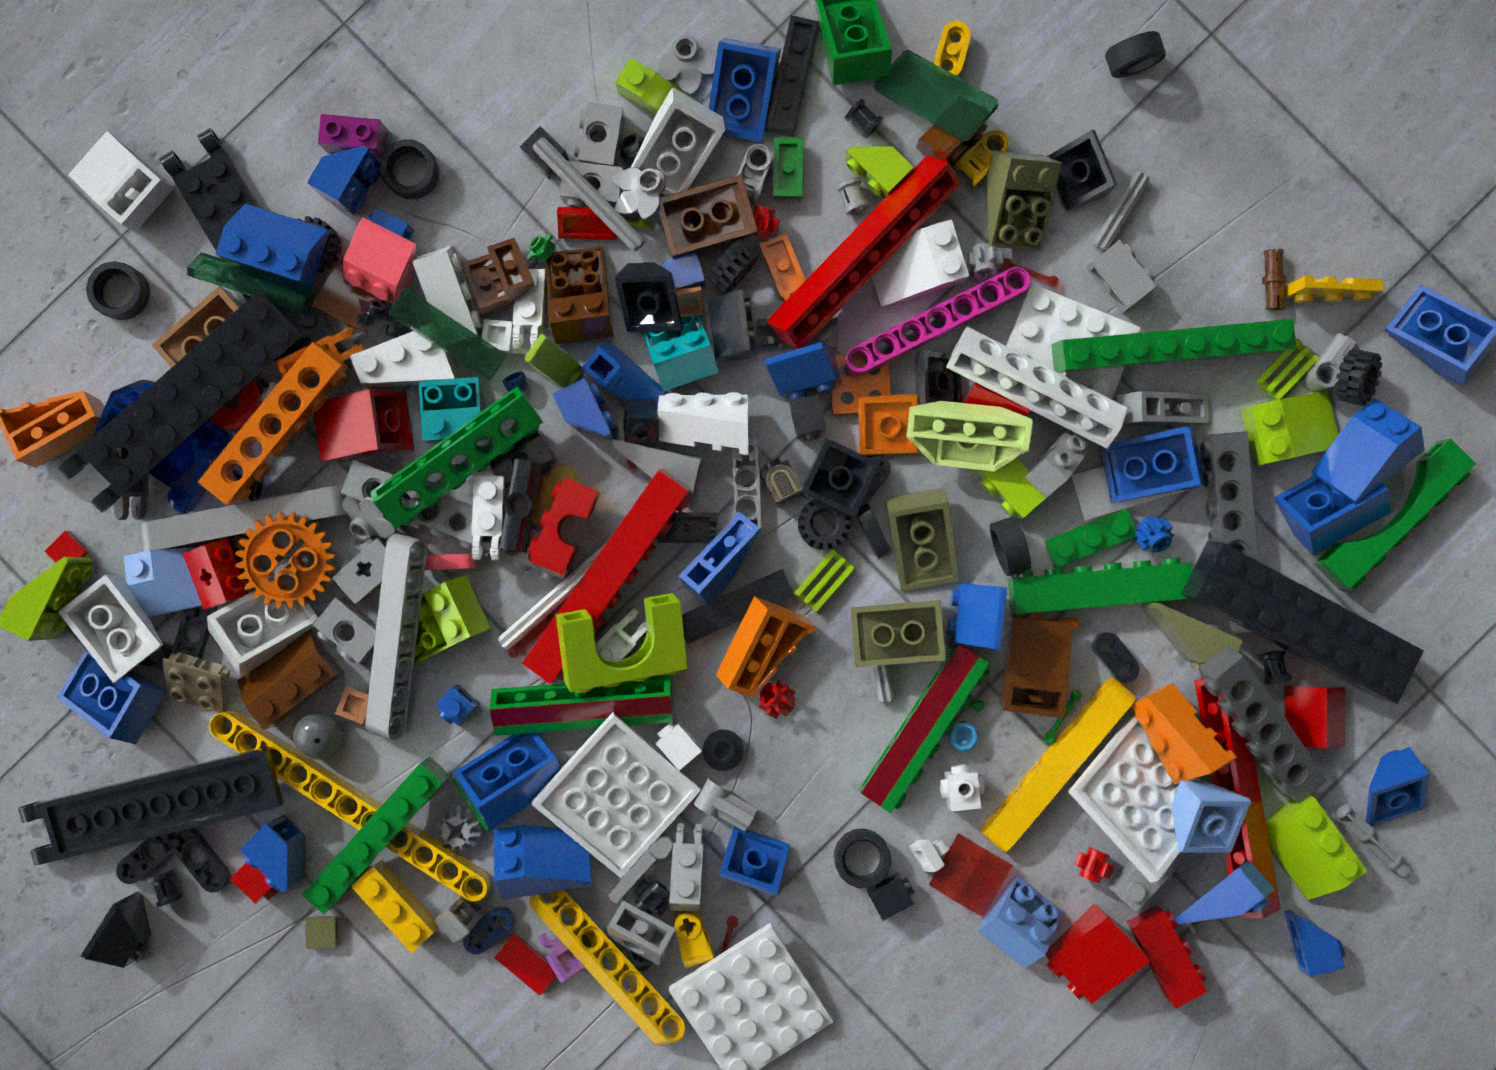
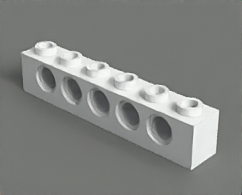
M967 326L946 366L952 371L1105 448L1109 447L1122 428L1127 407Z

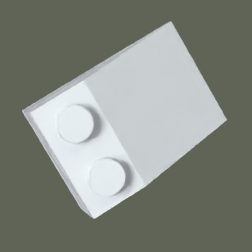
M672 88L658 110L631 168H637L641 171L652 168L662 172L666 179V187L663 191V194L666 196L688 190L725 131L723 117ZM653 181L648 186L653 187L656 182Z
M952 219L915 231L871 277L881 308L965 283L969 273Z
M289 574L283 575V584L288 588H294L295 583ZM255 590L207 616L208 630L238 675L242 676L270 660L313 627L318 616L308 602L306 605L301 606L298 600H296L295 607L289 609L285 601L283 606L278 609L274 599L268 605H264V595L254 599Z
M104 575L58 611L113 683L120 680L163 646L147 613L128 588L126 581L121 575Z

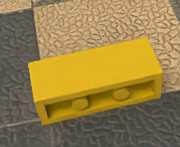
M383 860L373 865L351 886L410 953H413L437 930V924L434 922L435 918Z

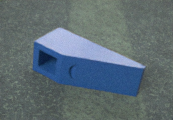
M610 341L598 346L581 368L603 388L625 402L626 398L656 400L657 413L659 396L669 394L668 391H663L660 384Z

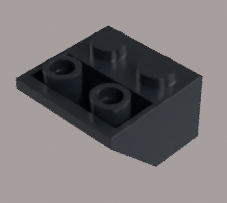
M737 290L709 299L708 307L716 363L751 359L750 351L756 350L754 328H748L747 321H752L750 298H744L743 290Z

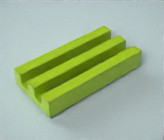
M1296 338V350L1299 353L1269 385L1265 380L1295 349L1282 352L1255 380L1274 400L1281 399L1319 359L1316 354L1313 355L1310 352L1311 349L1309 347H1304L1301 344L1302 341L1299 338ZM1305 357L1307 360L1276 392L1274 388Z
M832 549L797 588L794 594L817 612L855 568ZM832 558L836 559L837 562L807 596L802 592ZM841 566H844L846 568L822 597L816 603L812 602L813 597Z

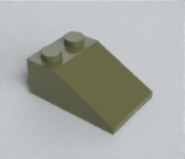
M944 488L885 498L901 591L959 582L950 507Z
M941 600L850 608L855 667L946 660Z
M1143 603L1141 607L1183 659L1192 662L1190 667L1201 672L1199 668L1224 647L1229 646L1238 652L1243 640L1160 603Z

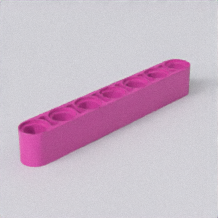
M1022 267L1010 268L854 346L849 350L844 360L846 373L855 378L863 377L1018 299L1030 285L1031 278L1029 273ZM1008 279H1017L1020 282L1021 288H1012L1008 283ZM990 291L993 293L995 301H986L982 296V292ZM956 305H966L969 309V315L959 314L956 310ZM930 318H940L944 324L943 328L933 327L930 324ZM905 330H913L917 334L918 340L914 342L906 340L903 332ZM879 343H887L891 347L892 353L888 355L881 354L877 349V345ZM853 356H861L865 360L866 366L863 368L854 367L851 363V358Z

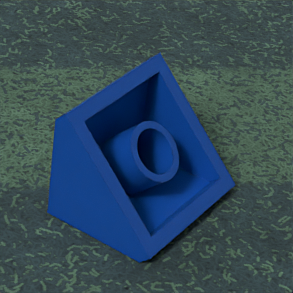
M734 826L720 866L719 876L776 896L790 844L747 829L743 831Z

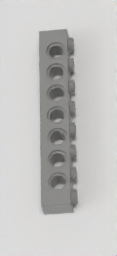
M353 460L341 493L360 503L364 498H372L370 492L376 483L383 484L394 475L363 462ZM415 491L406 492L411 499L417 494ZM444 494L440 502L436 504L439 512L435 519L429 520L427 518L426 507L418 513L413 522L408 524L417 529L420 528L421 524L432 528L430 534L447 540L448 535L458 538V545L472 550L474 536H472L473 505ZM462 514L466 519V526L464 529L457 531L453 526V520L456 516ZM530 529L526 553L519 551L513 553L510 550L501 548L499 561H502L503 556L514 560L512 566L527 572L530 571L531 567L542 571L540 577L556 583L558 578H567V575H561L529 561L532 555L528 554V550L534 537L539 538L541 532L538 530ZM492 539L488 542L482 540V547L486 549L485 555L491 557Z

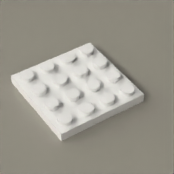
M1031 283L1005 346L1054 370L1051 344L1065 339L1139 333L1141 327ZM1125 367L1060 374L1112 399Z
M612 713L531 802L532 806L617 876L622 878L701 791V788L681 770L679 771L672 762L616 714Z
M1134 713L1068 792L1150 883L1159 881L1180 852L1177 845L1171 808L1180 783L1174 784L1171 777L1167 774L1161 759L1152 747L1145 730ZM1197 777L1187 781H1201V779Z
M771 923L669 986L670 994L722 1070H759L833 1023L832 1016Z

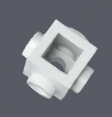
M969 765L951 766V771L944 772L945 779L940 780L942 798H947V807L950 811L981 809L980 794H984L983 777L978 776V772L974 769H969ZM962 784H965V787L962 790H959V787Z

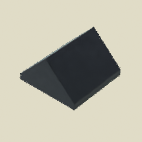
M1095 130L1087 132L1046 156L1062 163L1057 181V189L1067 211L1107 196L1118 185Z
M919 350L915 356V381L918 405L939 401L962 403L961 375L946 367L952 354Z

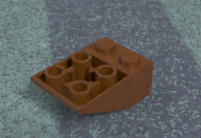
M603 246L553 252L545 261L549 323L555 344L614 337Z
M1012 616L1000 696V704L1004 711L1064 718L1069 690L1071 623Z

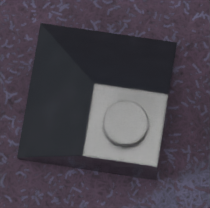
M655 262L627 263L614 277L627 332L682 330L683 324L672 272Z
M824 438L810 467L801 493L856 517L880 463L828 438Z
M137 891L112 904L80 955L82 958L121 968L128 966L134 961L138 963L143 958L149 948L146 946V943L151 937L143 894Z

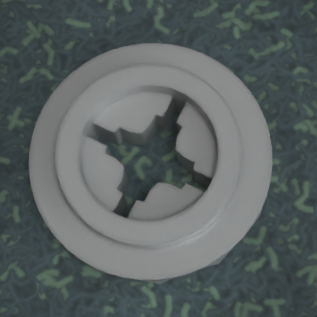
M465 806L447 808L440 814L435 824L437 826L436 837L440 838L443 847H448L453 853H466L473 849L481 839L482 825L471 809ZM464 822L465 824L461 830L463 835L459 834L453 837L452 832L455 829L453 826Z

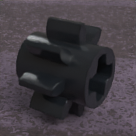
M644 879L634 892L638 896L634 903L640 910L649 915L656 912L661 916L670 906L667 900L670 896V891L657 879H654L651 883Z

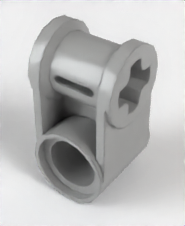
M761 144L752 145L747 150L740 170L736 174V176L742 175L748 199L752 201L753 205H758L762 197L772 166L771 152L766 146ZM755 155H762L767 159L766 163L760 167L752 165L750 161Z

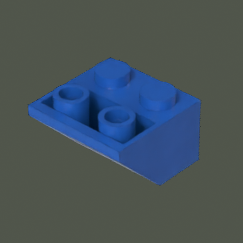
M365 146L321 157L307 183L323 198L354 215L356 210L361 209L367 199L366 193L371 184H375L381 176L380 161Z
M584 378L552 393L564 420L571 427L610 441L616 438L613 431L618 428L608 410L603 412L601 405L605 401L595 383L590 385Z
M285 815L266 823L240 849L245 855V861L251 867L259 869L266 876V882L275 890H280L284 893L305 878V835Z

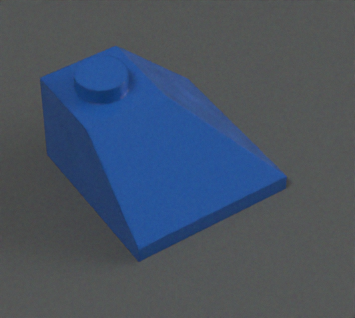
M1410 747L1399 751H1390L1380 759L1368 792L1366 822L1371 827L1425 809L1429 773Z

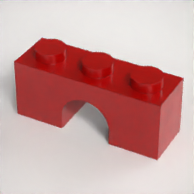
M564 477L562 483L558 481L551 495V498L555 499L551 510H545L540 521V526L543 527L539 538L534 537L530 544L528 554L532 556L529 561L561 575H567L578 548L563 540L561 536L562 523L571 516H580L590 520L601 492Z

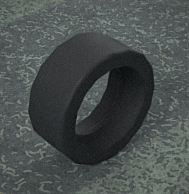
M1148 31L1131 36L1113 45L1105 53L1111 76L1114 78H1123L1142 72L1158 64L1166 56L1160 33L1157 31Z
M403 139L392 143L384 151L380 159V173L383 181L396 195L404 199H418L426 196L434 189L439 179V166L436 158L424 144L416 140ZM407 153L420 155L425 160L427 166L424 178L413 186H404L398 183L393 175V166L396 160Z
M117 261L106 262L95 268L88 277L86 285L87 299L92 307L101 314L118 320L132 319L140 314L148 304L150 296L149 284L144 275L134 267ZM115 274L128 276L134 286L132 298L126 305L120 308L109 306L103 298L104 285Z
M1012 516L991 523L990 535L999 564L1006 576L1030 570L1031 557L1028 545L1015 517Z
M865 828L853 829L845 833L837 842L834 850V864L840 877L848 885L857 888H871L881 883L888 875L891 866V853L884 839L876 832ZM857 841L872 843L880 855L878 867L868 875H856L845 864L847 849Z

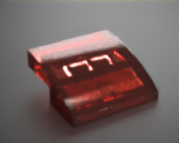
M958 833L949 848L950 850L942 860L945 866L935 872L929 885L984 917L1011 871L1013 864Z

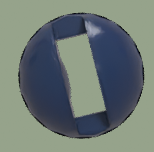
M523 371L514 372L502 380L508 393L517 386L523 393L527 391L528 381Z

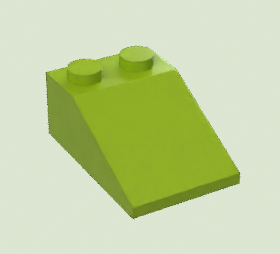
M1328 390L1252 405L1240 410L1245 431L1248 433V444L1253 467L1326 451L1338 436Z

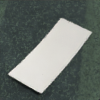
M1104 466L1071 475L1084 520L1183 492L1178 491L1111 503Z

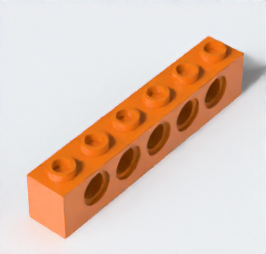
M312 342L199 479L198 483L225 505L241 504L250 495L251 490L249 487L254 481H260L269 472L270 467L268 464L273 458H279L288 449L289 444L287 441L292 435H298L308 424L306 418L313 410L315 412L318 411L327 401L325 395L332 387L334 389L337 388L346 378L344 372L348 369V366L323 345ZM313 372H317L320 376V382L315 388H312L308 381L309 376ZM294 395H297L301 400V405L296 411H293L290 407V399ZM275 418H278L282 425L280 432L277 434L271 430V422ZM256 441L262 445V453L259 457H256L252 452V446ZM237 464L243 469V476L240 480H237L233 475V469Z

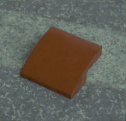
M515 237L488 246L489 254L461 263L481 315L507 305L535 286Z
M343 257L325 281L312 306L367 334L368 330L360 329L359 325H355L357 313L362 314L358 302L359 299L366 301L377 300L385 305L387 301L380 300L373 294L359 287L352 286L343 280Z

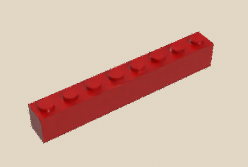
M927 155L767 319L766 322L782 342L795 349L805 347L961 185L949 162Z
M663 468L659 469L557 614L586 609L592 618L593 631L596 633L606 620L602 617L603 613L608 607L613 609L623 595L619 591L626 583L630 586L640 571L636 567L643 559L647 562L657 547L653 545L659 535L664 538L673 526L674 522L670 520L676 511L682 513L689 504L691 498L687 495L692 489ZM556 615L521 663L549 684H552L557 678L561 681L564 679Z
M1203 677L1194 680L1201 723L1206 729L1211 727L1217 734L1214 739L1226 752L1231 750L1236 756L1232 761L1210 773L1212 784L1244 796L1251 801L1232 852H1224L1228 876L1249 860L1274 888V891L1266 896L1270 901L1257 913L1251 908L1245 914L1236 916V918L1264 919L1281 910L1255 758L1246 747V743L1249 741L1246 737L1243 738L1233 728V718L1228 717L1217 704L1220 699L1217 695L1214 696L1204 686L1203 681L1206 679Z

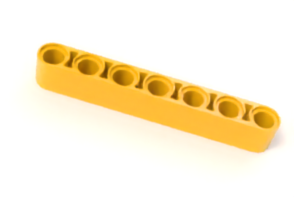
M1114 677L1107 679L986 821L981 829V833L1001 851H1008L1131 707L1136 696Z
M565 890L549 892L550 904L543 901L541 894L529 896V905L532 910L653 1043L658 1046H666L679 1041L684 1036L685 1024L682 1018ZM562 913L570 917V926L562 921ZM582 935L590 939V948L583 944ZM603 957H606L610 961V970H607L603 966ZM623 979L630 983V993L623 988ZM644 1001L650 1005V1015L645 1013L643 1009ZM665 1023L671 1029L670 1037L664 1033L663 1027Z

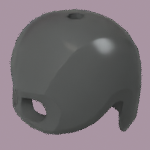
M308 712L297 721L293 730V741L297 749L306 756L317 760H325L334 756L341 748L344 740V726L334 717L322 715L318 712ZM319 738L321 741L316 742L315 739Z

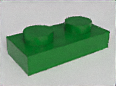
M774 138L773 199H802L803 138Z

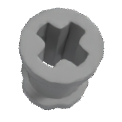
M860 177L845 180L836 187L837 191L841 192L846 205L844 209L846 215H853L870 207V203L868 200H865L860 187L862 182Z

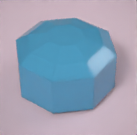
M965 721L956 723L948 734L950 744L960 751L973 749L978 741L976 728Z

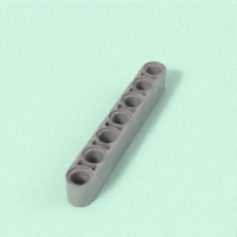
M330 486L143 522L139 524L143 550L186 548L214 542L213 539L218 538L220 540L232 539V536L239 537V534L248 536L245 532L246 529L251 528L257 531L254 524L255 521L261 520L266 525L265 516L269 514L277 521V514L282 511L286 519H288L290 513L296 512L297 521H300L303 516L307 515V524L345 517L348 515L342 506L345 499V494L341 493L343 486Z
M397 533L388 539L385 548L365 721L368 732L390 740L399 739L406 728L427 556V546L423 540Z

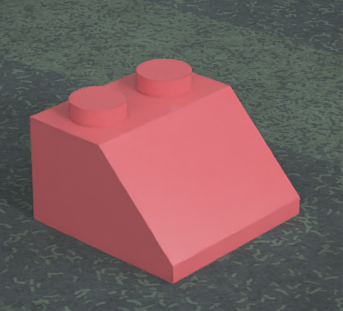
M363 217L359 221L344 256L342 279L352 286L359 287L373 294L380 300L396 305L413 283L414 265L412 261L415 260L416 244Z

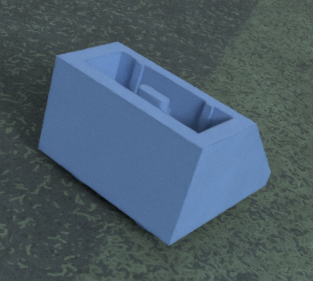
M1016 875L988 909L978 932L1025 969L1046 955L1063 911Z

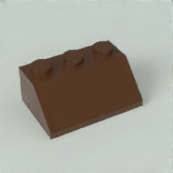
M310 628L270 660L249 671L238 679L237 682L245 707L260 727L265 730L275 727L340 677L344 671Z

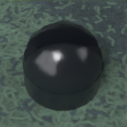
M630 950L628 960L639 972L647 971L652 962ZM636 956H639L640 962L637 961Z

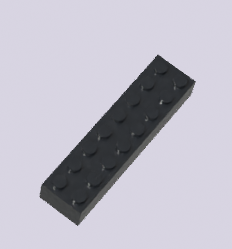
M1206 542L1181 595L1367 694L1394 704L1399 703L1424 650L1224 542Z

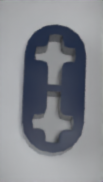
M499 906L480 919L471 931L463 937L465 950L474 955L481 954L504 937L515 923V916L512 910ZM496 914L499 917L504 915L507 917L505 928L502 925H499L494 930L490 927L497 919ZM485 931L488 934L481 941L483 946L479 943L475 945L471 943L473 939L472 933L478 936Z

